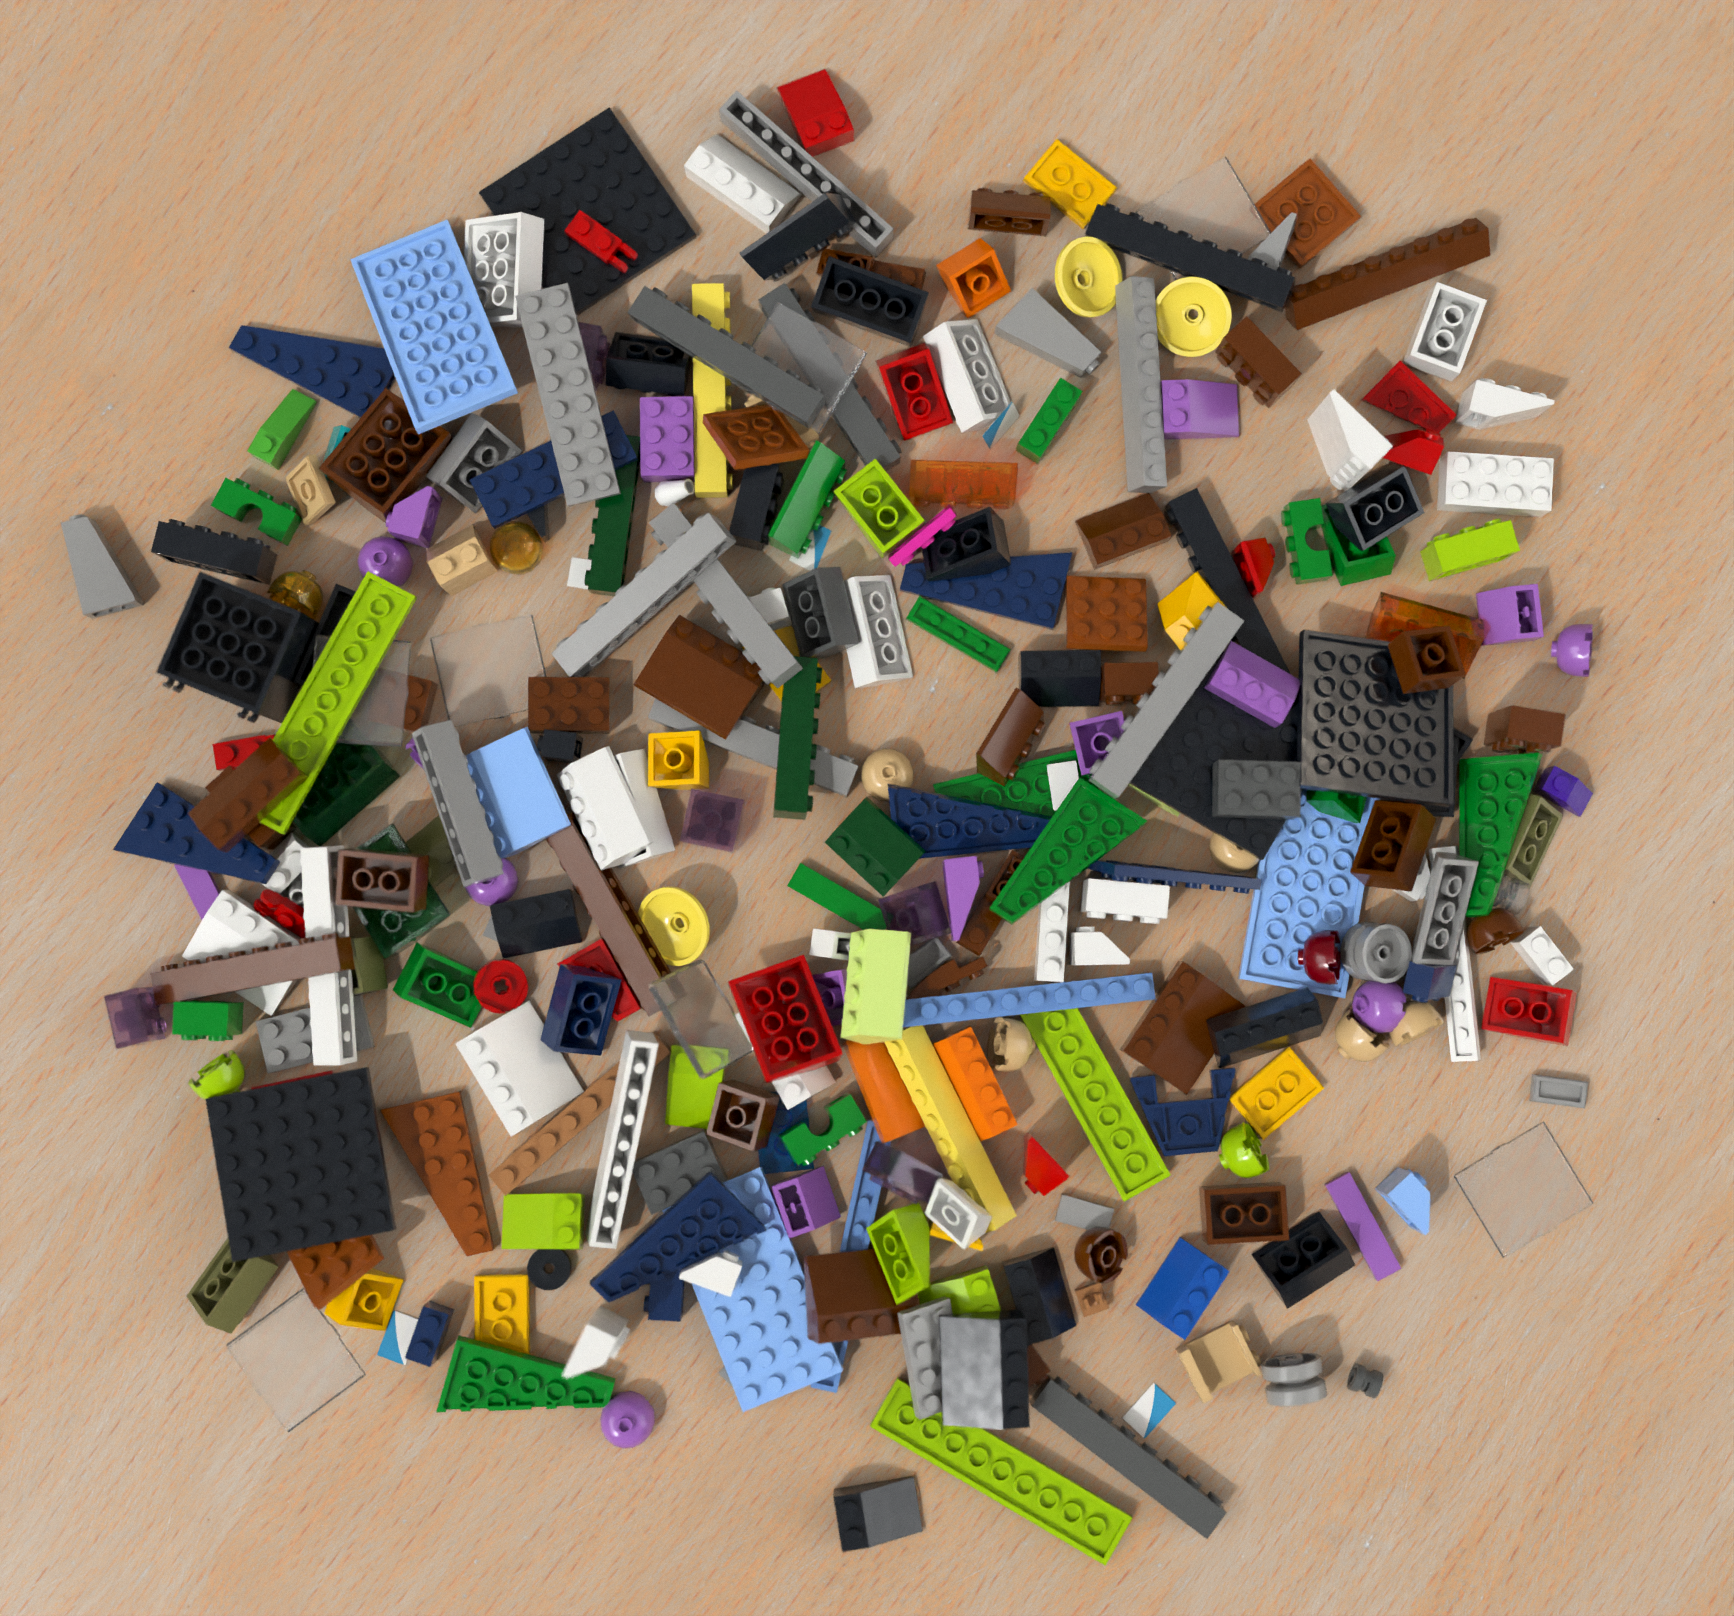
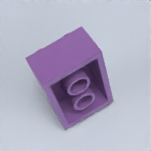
M693 396L640 397L641 478L644 483L686 479L695 482Z

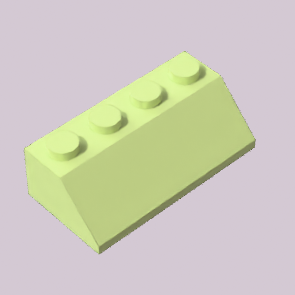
M878 929L851 932L841 1038L865 1045L902 1039L911 942L910 932Z

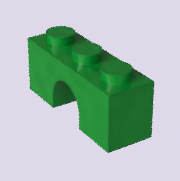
M1060 377L1018 442L1016 451L1038 464L1051 445L1058 430L1080 400L1083 391Z
M225 477L211 506L241 523L250 510L261 509L263 519L258 530L288 546L302 521V518L296 514L297 508L286 502H282L281 505L273 502L274 497L262 490H259L258 493L249 490L251 485L239 478L232 481Z
M1320 498L1289 502L1284 507V511H1281V521L1284 527L1287 526L1288 536L1285 538L1287 552H1291L1292 562L1289 564L1291 578H1295L1296 585L1328 580L1333 576L1329 550L1315 551L1307 545L1305 540L1307 531L1319 529L1324 524Z
M845 1093L824 1106L829 1116V1125L824 1132L812 1134L806 1124L800 1121L778 1135L795 1164L799 1165L802 1163L803 1166L808 1165L817 1159L816 1154L823 1149L830 1151L840 1144L839 1139L847 1134L849 1137H852L863 1130L861 1125L867 1121L851 1094Z

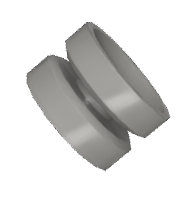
M1357 923L1347 931L1340 948L1341 961L1345 970L1353 978L1364 981L1395 982L1405 974L1412 957L1411 943L1407 934L1398 926L1385 923Z
M1286 1354L1269 1358L1261 1363L1263 1378L1271 1382L1265 1388L1267 1403L1270 1405H1303L1322 1400L1327 1396L1325 1380L1318 1377L1323 1371L1322 1360L1319 1354Z

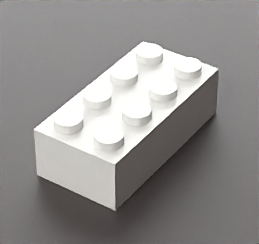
M1447 452L1439 459L1437 510L1542 517L1552 509L1554 458Z

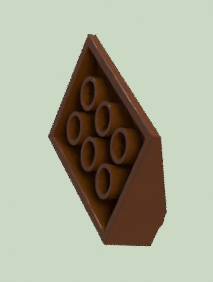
M385 388L322 463L319 470L366 510L386 523L387 515L390 511L393 512L394 505L411 496L426 479L425 475L452 439L450 433L441 426L418 434L405 401Z
M678 615L636 679L634 686L726 740L759 694L765 682L758 674V671L761 670L756 662L751 664L742 651L685 617Z
M1178 961L1155 995L1156 999L1151 1001L1120 1050L1187 1095L1214 1055L1206 1020L1244 1008L1245 1005L1185 962Z
M874 1248L804 1256L808 1339L818 1344L901 1334L897 1312L920 1305L918 1293L903 1303L896 1305Z

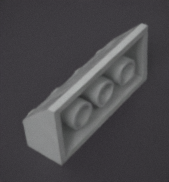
M1436 852L1422 911L1419 916L1416 935L1413 940L1411 957L1413 963L1453 965L1478 861L1455 853Z

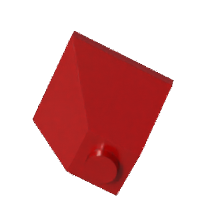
M1416 429L1383 436L1393 447L1382 458L1432 475L1444 448V440L1441 434L1431 429H1426L1425 431Z
M1266 537L1240 542L1231 552L1233 560L1253 600L1263 592L1274 564L1275 551L1272 544L1267 543Z
M1029 1132L1024 1135L1023 1174L1027 1178L1024 1183L1034 1194L1040 1192L1045 1196L1065 1182L1070 1176Z

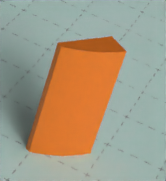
M851 1040L842 1043L881 1143L884 1144L924 1128V1122L885 1043L879 1042L865 1045Z

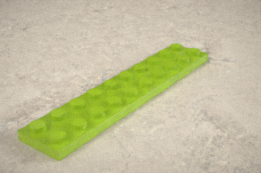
M367 571L273 738V741L308 778L260 823L285 835L417 599L416 596Z
M898 1377L870 1423V1427L1105 1566L1132 1520V1516L985 1428L943 1425L942 1412L921 1420L918 1419L914 1413L910 1384Z

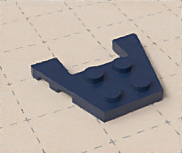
M1235 1068L1209 1070L1212 1098L1158 1103L1155 1075L1130 1077L1131 1085L1163 1156L1218 1151L1225 1122L1226 1108L1231 1095L1232 1081L1235 1077Z

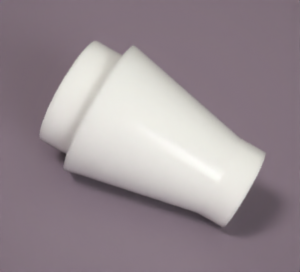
M690 479L662 481L655 488V498L660 505L669 507L672 503L676 504L685 497L692 495L695 487Z

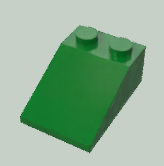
M1326 504L1321 505L1324 524L1321 528L1327 550H1329L1331 566L1340 586L1391 575L1396 555L1388 537L1383 538L1366 550L1360 551L1335 527Z
M416 942L393 988V991L400 998L470 1028L482 1007L474 994L473 982L478 972L477 970Z

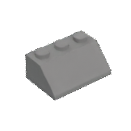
M471 413L425 476L468 509L477 513L482 504L470 479L518 457L523 450L487 420Z

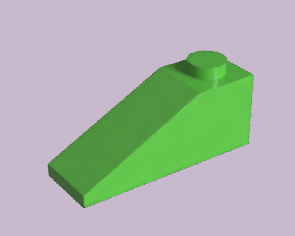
M292 389L260 427L247 452L256 459L279 470L317 402Z

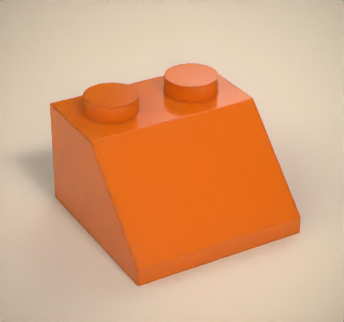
M981 238L936 265L946 288L967 319L1011 292L994 249Z

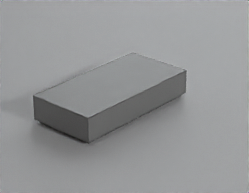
M936 935L909 956L907 985L910 989L952 956Z
M1532 1074L1529 1101L1585 1108L1588 1082Z
M1061 1194L1054 1220L1086 1230L1095 1227L1109 1228L1114 1208Z

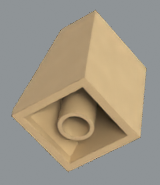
M474 525L426 549L429 567L439 585L451 596L498 572Z

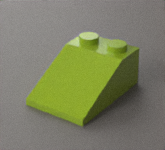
M876 459L833 491L882 559L924 526L925 520Z
M680 1044L672 1045L668 1074L666 1125L708 1128L718 1084L724 1082L727 1050Z
M573 1193L504 1195L502 1249L583 1250L585 1195Z
M919 1202L894 1209L866 1228L896 1305L903 1303L929 1287V1226Z
M987 1265L930 1282L929 1287L918 1293L920 1304L943 1296L950 1298L952 1314L1001 1311Z

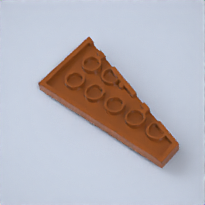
M461 1091L381 1109L380 1111L465 1255L472 1256L493 1251L495 1248Z

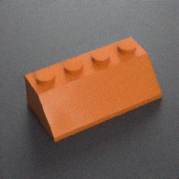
M967 1026L932 1043L980 1141L994 1137L1018 1125L971 1026Z

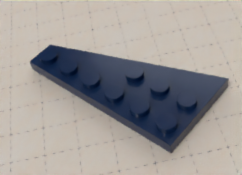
M245 325L240 326L229 346L231 351L359 418L363 416L383 390L389 388L395 377L384 348Z
M1073 552L1010 557V566L990 574L931 582L926 579L924 563L906 564L900 591L1053 630Z
M158 782L113 849L125 854L137 855L143 858L155 859L261 884L268 883L281 862L244 837L227 853L218 850L198 829L188 814L195 805Z
M888 784L891 819L926 851L919 859L1031 848L1052 818V816Z
M1097 860L1087 868L1101 872V877L1124 882L1132 880L1138 883H1161V885L1177 887V882H1186L1185 887L1201 889L1202 884L1210 885V890L1225 891L1226 887H1234L1233 892L1249 894L1250 889L1260 890L1261 879L1223 873L1212 874L1198 870H1189L1188 872V870L1175 869L1173 867L1139 863L1128 864L1114 860H1106V862Z
M709 1171L590 1280V1285L608 1303L639 1290L640 1286L653 1280L658 1281L664 1278L666 1274L677 1269L680 1271L718 1253V1250L733 1243L736 1245L744 1241V1238L755 1233L760 1234L766 1231V1226Z

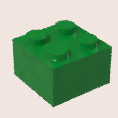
M175 1001L172 1035H181V1040L206 1039V1036H208V1041L233 1040V1035L242 1034L244 1002Z

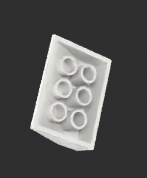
M518 212L466 220L464 260L491 327H523L515 296L541 290L544 219Z
M1334 389L1307 419L1326 473L1330 477V482L1339 490L1347 491L1393 447Z
M222 890L205 914L182 957L188 961L200 959L202 964L207 963L206 957L223 955V959H228L229 953L246 951V955L252 954V949L268 946L269 950H274L275 944L292 942V946L299 945L298 940L302 938L270 917H263L259 912L257 913L252 904L231 890ZM297 980L235 992L270 1016H273Z
M530 1000L456 1043L457 1048L510 1136L519 1133L585 1092L562 1053L552 1051L540 1040L544 1023Z

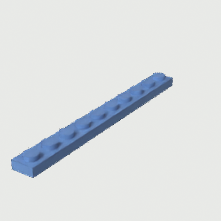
M1144 973L905 1000L903 1027L1154 1000L1156 998L1153 974Z
M868 1120L840 1252L868 1249L870 1237L866 1228L874 1223L891 1141L884 1144L881 1143L873 1120ZM848 1341L833 1342L843 1366ZM841 1372L811 1384V1388L837 1393Z

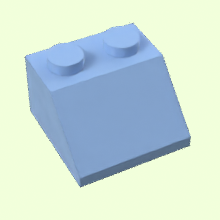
M1397 1167L1375 1190L1411 1229L1423 1235L1429 1232L1430 1192L1424 1187L1427 1182L1416 1171L1412 1172L1410 1169L1404 1170Z

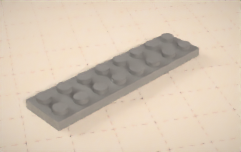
M564 283L515 296L567 506L571 507L621 494L569 284Z

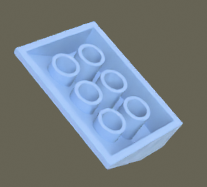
M528 727L522 728L466 755L470 776L476 783L478 800L484 807L485 820L488 829L493 833L494 846L497 855L501 859L514 856L571 825Z

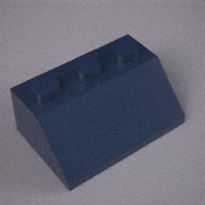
M560 964L540 1040L555 1052L601 1056L621 979L582 966Z

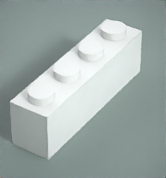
M1070 882L1039 904L1034 980L1064 982Z

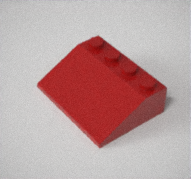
M804 954L728 981L729 988L766 1083L816 1070L840 1060L843 1055Z

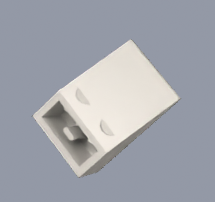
M1482 378L1476 380L1462 393L1455 423L1481 430L1536 418L1551 407L1555 400L1548 399L1543 393L1533 392L1529 394L1522 392L1521 388L1517 386L1507 385L1503 387L1496 385L1495 381Z
M291 832L271 852L270 855L281 862L268 883L263 885L304 908L300 848H308L309 846Z

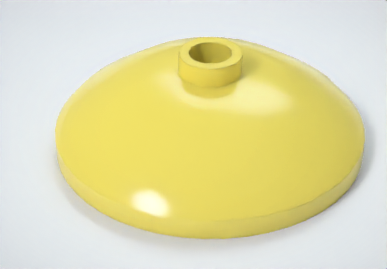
M1081 237L1072 240L1061 250L1055 265V283L1061 300L1072 312L1087 318L1101 316L1114 307L1116 304L1115 285L1122 282V271L1115 253L1106 243L1094 237Z
M1198 276L1182 277L1168 284L1156 299L1158 339L1171 352L1186 357L1201 356L1216 349L1223 337L1228 334L1232 322L1231 305L1225 292L1214 282ZM1191 309L1197 310L1198 317L1192 318L1189 315V311Z
M667 886L651 892L642 901L638 915L667 965H686L701 956L709 940V921L701 903L691 893L678 887Z

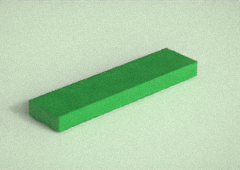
M921 596L918 597L906 617L907 621L996 673L1010 651L1008 647Z
M802 863L799 864L787 885L862 930H885L892 918V915Z

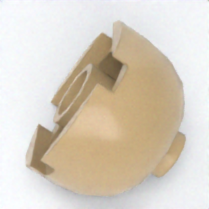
M884 748L873 752L866 758L861 769V781L864 789L870 796L879 801L889 802L888 784L910 788L913 783L914 771L911 762L903 753L895 749Z
M1213 833L1209 843V851L1212 860L1218 867L1228 872L1239 873L1250 870L1258 863V858Z
M1406 998V1003L1402 1002V1011H1406L1398 1026L1389 1033V1036L1395 1047H1398L1400 1044L1402 1046L1428 1034L1431 1027L1437 1029L1444 1022L1438 1011L1430 1003L1411 1002L1409 998Z
M1351 1008L1341 1017L1336 1025L1335 1038L1340 1045L1337 1050L1348 1060L1352 1057L1360 1062H1369L1379 1057L1389 1047V1043H1382L1386 1039L1382 1033L1370 1031L1356 1021L1353 1009Z
M998 1017L993 1022L998 1023L996 1029H990L988 1036L987 1056L988 1060H993L994 1065L990 1067L995 1071H1015L1023 1067L1029 1060L1030 1055L1034 1054L1035 1041L1032 1039L1027 1026L1022 1022L1012 1018Z

